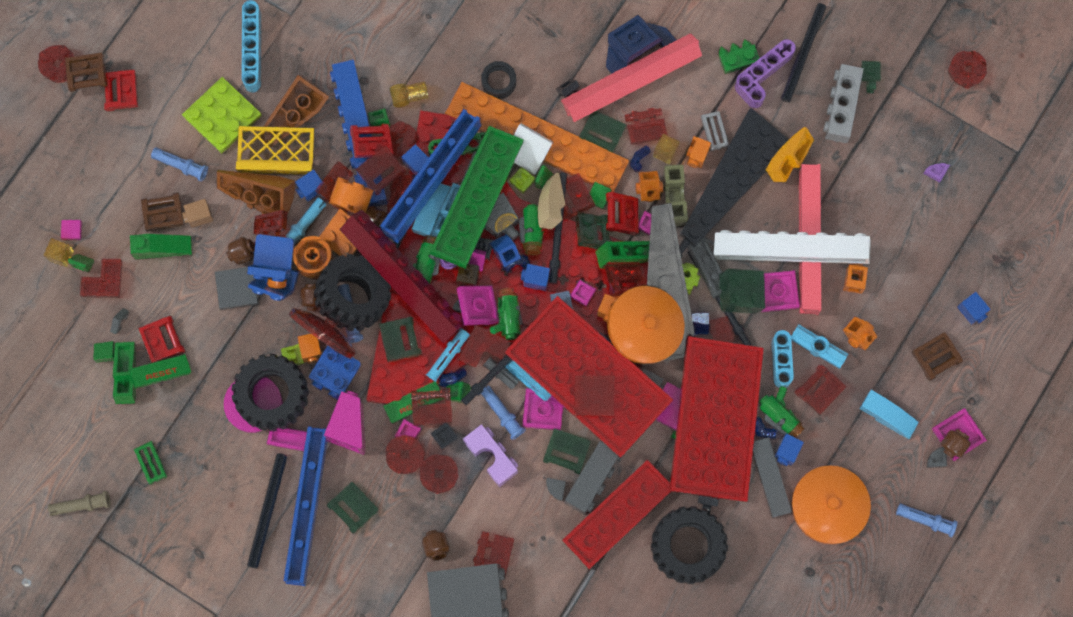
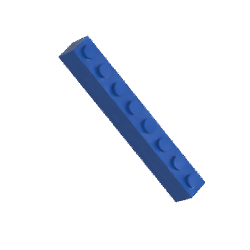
M354 60L332 64L333 71L330 72L332 83L336 82L337 85L334 93L336 100L340 99L341 102L338 110L340 117L344 116L345 123H342L344 134H348L349 140H346L348 152L352 151L353 154L350 162L352 169L356 168L357 175H354L355 182L374 190L368 207L386 205L388 203L377 157H354L350 126H369ZM359 134V137H372V135Z

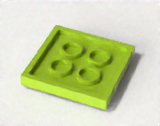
M221 77L182 116L222 154L238 139L239 126L251 127L262 114L231 84Z

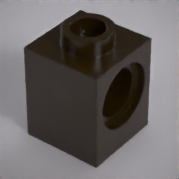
M468 264L466 269L459 266L456 279L457 286H477L480 273L479 266Z

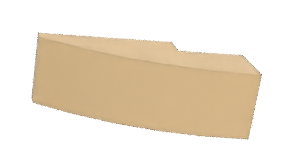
M555 173L545 183L538 203L539 227L551 230L562 221L561 209L565 206L559 173Z

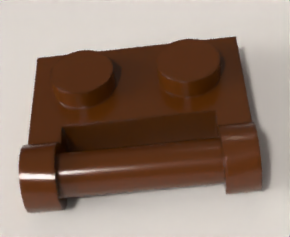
M102 52L65 58L67 84L70 92L81 88L105 87L108 85L104 54ZM98 74V78L75 82V77Z
M179 192L166 197L149 200L147 198L141 199L146 232L184 225ZM174 203L172 207L149 211V207Z
M946 332L912 351L913 356L929 381L935 379L936 375L951 366L959 365L963 362L961 355ZM950 353V359L931 369L930 363Z

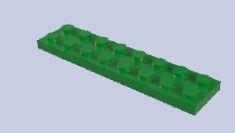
M488 127L431 248L430 255L466 269L519 154L524 139L494 127Z

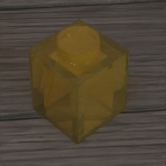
M662 134L655 147L653 157L670 165L678 150L680 141Z
M51 238L43 256L48 261L67 268L68 259L71 258L74 250L69 244Z

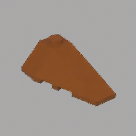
M300 74L296 77L263 127L299 128L320 112L330 96ZM265 132L260 136L266 144L274 137L270 132ZM284 132L279 139L283 140L290 133ZM276 139L270 147L275 146L279 141Z
M217 171V189L235 200L240 199L247 204L248 208L258 210L267 219L281 223L285 222L294 200L295 180L274 175Z

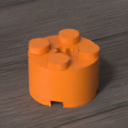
M338 177L329 203L353 213L361 209L366 213L374 190L366 188L362 184L350 183L348 180Z
M308 236L300 240L295 246L293 260L302 276L318 279L325 266L333 260V254L329 245L320 237ZM312 255H316L314 260H311Z

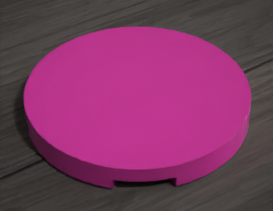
M265 377L255 385L252 396L258 407L264 410H272L283 404L278 387L270 379ZM231 384L224 397V411L227 419L234 427L243 432L257 433L263 431L249 425L238 413L232 400L233 391L231 390Z

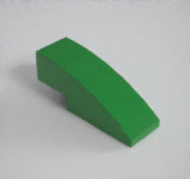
M135 342L115 343L112 375L114 379L113 399L115 404H134L136 400V389L129 373V369L136 367Z

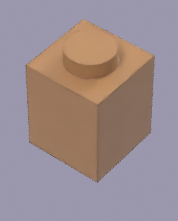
M206 199L183 205L185 212H182L184 221L189 223L191 228L213 222Z

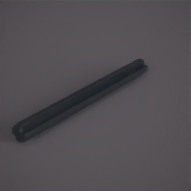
M818 3L783 91L782 101L789 103L792 99L825 13V4Z
M276 454L247 566L257 569L259 566L287 460L285 454Z

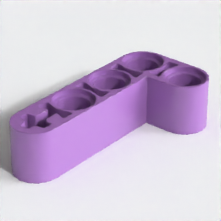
M791 40L781 41L737 77L735 90L751 108L761 107L765 99L766 93L760 84L792 59L796 47ZM772 59L776 64H770L768 60ZM759 70L762 72V75H756L754 71ZM745 81L748 83V86H742L740 82ZM752 95H758L760 100L753 99Z

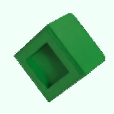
M385 108L367 113L371 126L389 124V129L391 130Z
M544 165L541 166L535 180V187L541 190L545 183L554 175Z
M594 182L586 202L604 209L607 203L606 193L612 192V190Z
M76 254L68 259V263L73 268L90 273L94 259Z
M114 341L94 344L93 359L96 363L114 361Z
M447 381L445 401L462 403L461 400L470 392L471 385L465 382Z

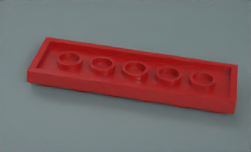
M646 460L577 525L562 542L590 569L671 493L669 491L670 483Z

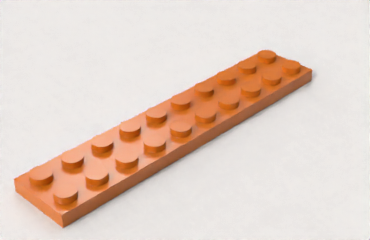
M461 82L445 114L457 119L465 109L470 115L480 117L482 126L478 130L479 132H486L488 127L491 126L514 135L519 124L522 123L553 141L543 161L544 163L591 185L597 182L610 188L612 192L615 191L629 164V160L464 82Z

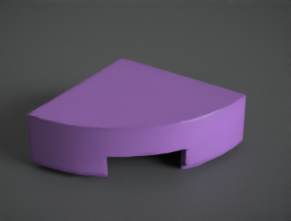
M945 163L929 166L923 174L940 183L950 165Z

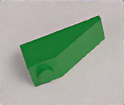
M166 234L130 235V254L135 260L192 255L191 236Z
M650 241L605 242L596 250L599 268H620L648 262Z

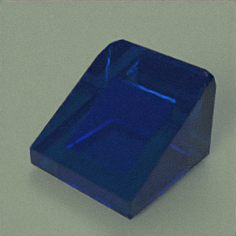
M709 312L691 313L695 334H709Z

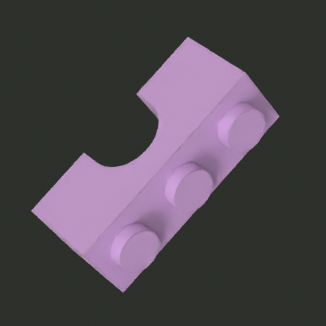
M481 424L464 437L463 442L475 457L485 451L495 456V462L487 469V473L498 487H501L518 473L516 469L518 465L512 457L508 459L504 454L506 449L503 445L493 440L494 434L488 427L484 428Z

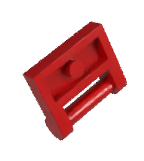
M136 71L106 72L108 85L105 86L106 103H104V110L114 111L115 109L138 107ZM113 80L117 82L118 101L113 102Z
M389 124L366 127L350 126L355 158L391 157L393 155ZM382 133L383 135L381 137H359V134Z
M615 192L606 193V201H608V223H606V230L630 235L638 234V198ZM615 201L618 202V223H615Z
M167 316L138 328L152 363L166 360L185 352V348L181 345L173 326L174 320L172 316ZM163 326H166L174 347L168 350L160 329Z

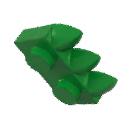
M746 39L743 41L742 48L732 43L730 52L722 46L718 52L725 74L750 67L760 59L755 45H752Z

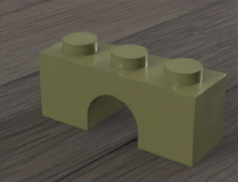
M667 165L664 166L663 170L665 204H672L675 226H685L688 221L687 202L684 198V166Z

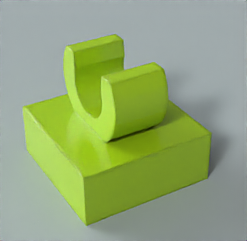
M521 167L509 180V183L524 194L535 182L536 178Z
M299 344L281 348L282 356L287 357L289 361H293L297 366L304 364Z

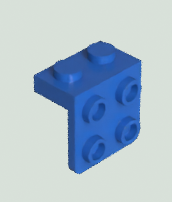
M257 235L254 263L248 266L247 274L253 275L255 279L271 277L272 281L283 282L284 279L291 277L294 240L279 236Z
M292 269L291 277L287 278L286 287L282 289L269 287L267 285L268 277L253 280L248 284V288L252 289V292L262 295L264 293L273 300L281 301L294 293L300 271Z
M329 345L309 375V379L312 382L311 385L320 391L322 388L329 391L328 395L338 400L341 391L347 393L346 389L361 364L353 357Z

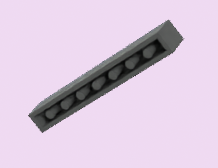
M643 368L642 372L663 390L664 386L662 383L664 379ZM600 440L564 503L583 515L587 511L591 512L596 504L593 501L595 496L602 494L606 487L603 484L605 479L612 477L616 470L613 467L615 462H620L623 456L621 458L618 457Z

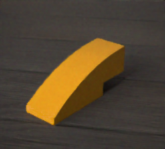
M803 127L794 134L770 161L766 171L773 182H786L793 168H800L814 141L807 127Z

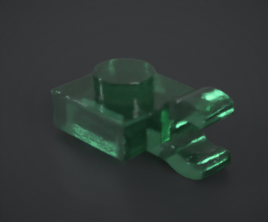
M862 61L861 68L864 69L861 81H866V93L874 94L876 82H879L881 79V62Z

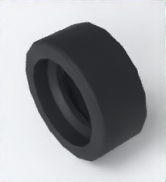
M495 61L488 64L481 74L484 92L498 99L511 95L516 87L514 68L503 61ZM494 71H504L509 75L510 83L504 89H494L488 83L489 75Z

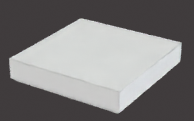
M521 123L514 136L524 139V142L514 163L536 175L553 141Z

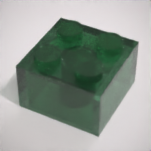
M727 269L720 274L721 311L756 314L766 308L764 271Z

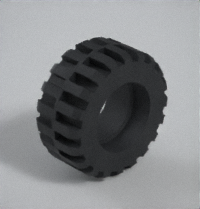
M347 254L346 258L344 255H341L336 260H331L319 276L315 285L316 289L314 290V297L317 298L315 304L317 308H321L320 314L323 317L326 316L328 318L326 321L330 324L333 322L337 328L342 329V327H345L347 331H353L354 328L357 331H361L365 327L373 326L388 307L392 295L390 284L362 255L355 257L354 254ZM344 281L356 283L366 292L368 302L364 304L349 302L340 294L337 283Z
M262 354L256 360L254 358L248 360V365L245 366L243 364L240 367L241 372L239 374L236 373L234 377L235 384H232L231 389L233 391L232 400L235 408L249 425L263 431L266 429L277 431L278 428L283 430L288 428V424L296 423V418L304 413L303 409L308 404L307 396L309 395L307 381L293 361H289L287 357H278L276 354H270V356ZM279 376L288 385L289 394L287 399L278 408L272 410L261 409L253 400L252 393L255 385L265 377Z
M683 506L677 510L670 511L659 521L651 538V551L653 553V560L658 565L657 568L664 572L667 578H672L681 584L700 583L713 576L721 568L728 551L727 533H724V526L716 520L717 517L714 514L710 515L707 513L708 510L703 508L702 510L697 509L696 506L689 508ZM683 527H694L700 530L707 539V553L697 563H683L672 553V536Z

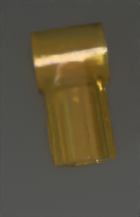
M425 81L410 85L396 84L389 88L393 106L396 108L407 106L413 101L429 98Z

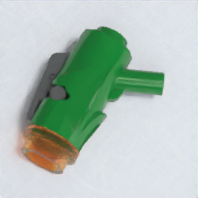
M530 204L523 209V217L518 221L520 239L527 255H538L542 249L544 231L539 227L538 205Z
M425 236V240H422L421 248L416 256L417 262L413 266L431 283L432 276L438 275L440 258L430 255L436 237Z
M505 288L499 290V295H497L499 324L490 327V332L496 334L501 331L502 337H506V340H515L517 336L521 335L520 325H522L520 306L514 289Z
M780 386L776 398L773 395L770 397L766 395L761 399L759 409L765 414L764 420L781 434L785 435L787 433L796 438L805 428L791 409L788 410L785 407L783 399L787 388Z

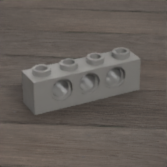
M841 64L839 70H835L833 80L836 81V86L832 87L830 98H833L832 104L828 105L827 115H830L829 121H825L823 132H826L825 139L848 143L864 68ZM842 84H848L850 88L846 89ZM838 101H844L847 105L842 106ZM835 118H841L843 123L836 122Z

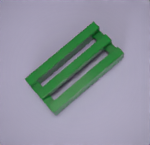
M152 441L134 449L149 485L168 477ZM148 447H150L153 456L157 462V465L161 472L160 475H158V472L154 466L151 456L147 450ZM141 450L144 451L150 468L154 474L153 478H151L148 469L144 463V460L140 453Z

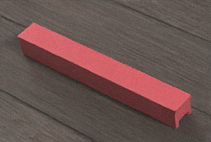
M690 33L562 99L561 102L567 115L572 117L573 122H576L701 57L699 40Z
M801 164V169H799V232H806L808 235H816V233L821 232L820 164ZM799 262V314L819 315L821 312V262Z

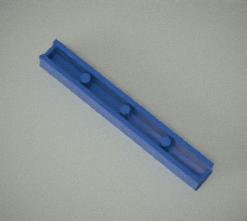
M465 109L461 112L380 225L386 237L399 243L482 126L480 117L470 115Z
M308 426L283 580L285 584L306 585L328 443L324 436L325 428L319 429Z

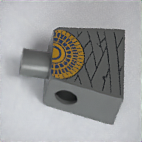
M504 193L499 195L484 229L496 239L507 234L514 241L520 235L514 228L519 223V219Z

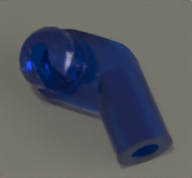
M647 145L636 151L630 161V168L634 172H639L642 169L641 159L651 153Z
M521 254V259L506 267L503 265L501 267L508 273L515 265L527 268V264H530L531 261L527 255Z
M461 368L456 372L443 373L439 377V385L447 387L448 385L455 384L467 376L466 370Z
M757 416L755 434L758 437L775 439L777 430L766 428L762 419Z

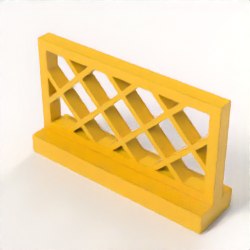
M239 126L237 172L306 175L314 170L315 129ZM243 131L252 132L255 137L249 143H246L243 139ZM265 132H270L274 137L266 144L260 136ZM284 132H288L293 136L286 144L279 139ZM302 133H310V140L307 143L303 144L298 139ZM259 139L264 144V147L256 153L250 145ZM277 139L283 147L274 153L269 146ZM296 140L302 147L294 154L288 146ZM247 148L255 154L249 160H242V153ZM266 148L273 154L269 160H263L259 156ZM287 149L292 156L287 161H282L278 155ZM305 149L309 153V161H300L297 155Z

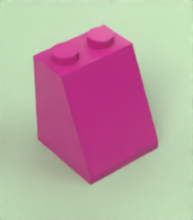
M341 391L324 436L330 443L364 455L363 404L360 398H358V394L347 391V393Z

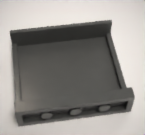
M500 564L427 572L431 617H509V610L505 608L507 590L503 588L502 581L505 580L504 568H501Z

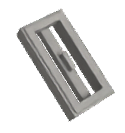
M720 112L701 115L707 141L711 142L710 152L715 149L728 148L729 143ZM715 116L720 129L723 143H720L718 137V133L713 117ZM707 118H709L716 145L713 144Z

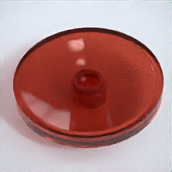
M295 307L288 313L295 322L338 353L349 359H353L357 352L352 344L335 327L336 323L330 318L323 319L311 312Z

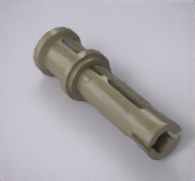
M106 490L101 494H87L84 498L48 504V512H51L49 513L50 516L85 509L91 512L96 508H110V496Z

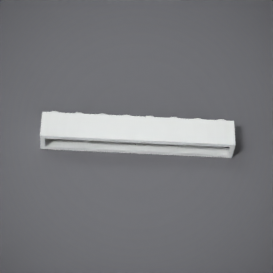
M722 230L720 233H715L714 256L716 260L870 264L871 240L870 236L862 233L855 234V236H847L845 233L828 235L827 233L819 232L816 235H808L806 232H798L796 235L789 234L788 232L770 234L767 231H759L758 234L750 231L732 233L729 230Z

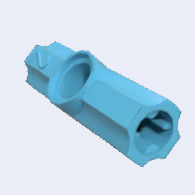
M799 324L791 336L793 342L810 351L813 356L822 358L838 369L841 368L848 356V353L829 343L825 337L818 336ZM821 343L823 350H817L814 344Z

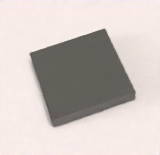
M248 267L215 272L220 310L258 304L257 294L248 288V284L255 280L253 275L247 274Z

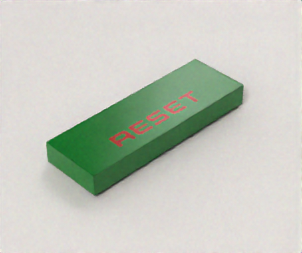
M181 355L131 368L129 373L136 389L191 374V369L186 355Z
M434 381L403 396L401 400L392 401L383 407L391 423L394 424L443 400L444 396L437 382Z

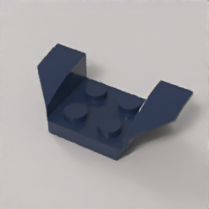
M637 15L608 34L606 68L612 74L628 66L630 61L656 44L663 48L676 41V39L666 27L647 23L641 16Z

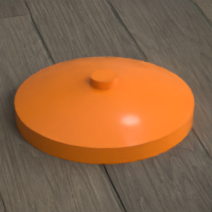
M651 286L635 287L620 295L613 303L607 321L609 337L617 351L625 358L640 364L657 363L671 356L679 347L685 328L684 317L677 302L665 291Z
M831 465L815 468L800 479L792 495L791 507L796 524L806 536L819 543L833 545L851 540L864 529L870 516L871 501L866 486L857 475L845 468Z

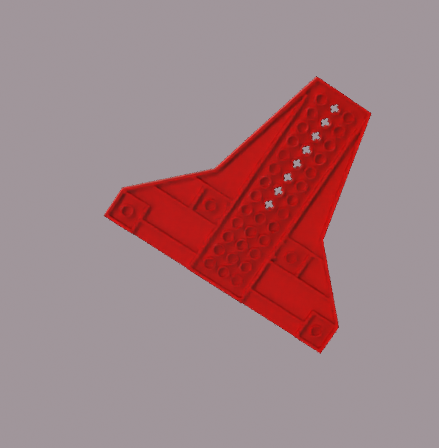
M420 111L414 145L416 144L430 157L428 153L429 143L436 139H442L456 121V118L447 114ZM472 139L469 143V146L472 148L479 145L475 139ZM473 153L461 155L441 184L450 187L453 183L460 185ZM410 170L406 189L415 178V175ZM505 182L500 195L504 193L518 219L523 217V209L532 203L519 199L509 184ZM563 217L559 257L561 267L558 270V278L566 276V279L569 280L564 285H561L559 280H557V284H550L549 278L546 291L524 287V281L521 280L520 274L523 269L527 268V264L549 268V261L552 260L555 227L552 230L542 228L544 234L540 248H524L520 235L513 241L521 259L506 266L512 270V273H508V276H505L504 272L501 271L505 267L496 258L492 249L490 260H485L483 271L479 273L477 286L493 287L497 312L498 298L507 295L518 296L522 325H520L521 334L551 303L550 294L569 291L571 295L577 285L576 282L584 279L588 285L596 289V292L587 306L571 298L573 310L597 332H601L604 336H609L607 322L603 320L604 318L597 316L604 295L620 296L629 289L647 286L648 262L620 268L600 269L596 250L605 242L621 240ZM414 222L408 229L398 249L409 259L412 265L417 262L416 256L422 243L434 244L435 242L431 238L414 233L412 231ZM518 223L514 228H515V229L518 231V233L520 234L519 223ZM483 230L480 238L496 240L487 230ZM439 264L438 275L432 276L430 284L434 286L435 290L453 308L454 304L459 300L457 293L459 286L456 283L459 266L448 270ZM603 282L606 288H602V291H599L595 284ZM622 285L625 291H621V294H618L614 287ZM393 288L390 290L392 295L389 305L382 314L367 394V402L384 405L392 401H399L403 396L434 382L426 374L447 348V343L451 342L455 337L454 335L443 343ZM497 324L464 325L462 329L468 332L470 337L460 348V353L454 356L438 377L437 384L446 380L494 345L513 344L515 340H506V337H502L501 331L492 334L490 327ZM459 340L457 341V343L454 345V347L451 349V351H450L449 353L452 352V350H453V349L455 348V346L458 344ZM445 357V359H444V360L442 361V363L439 365V367L437 368V370L441 367V365L444 363V361L447 359V357Z

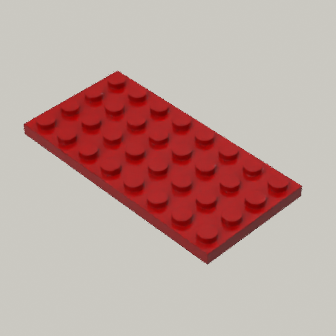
M558 296L505 351V354L620 458L673 401L666 392L629 359L621 355L609 341Z
M691 336L687 337L669 491L718 497L719 499L740 502L748 501L764 348Z

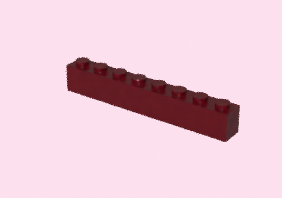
M362 209L351 215L339 230L443 343L453 337L464 326L462 317L453 310L447 300L442 298L434 286L422 276V273L409 262V259L397 249L396 245L386 237L383 231L375 225Z

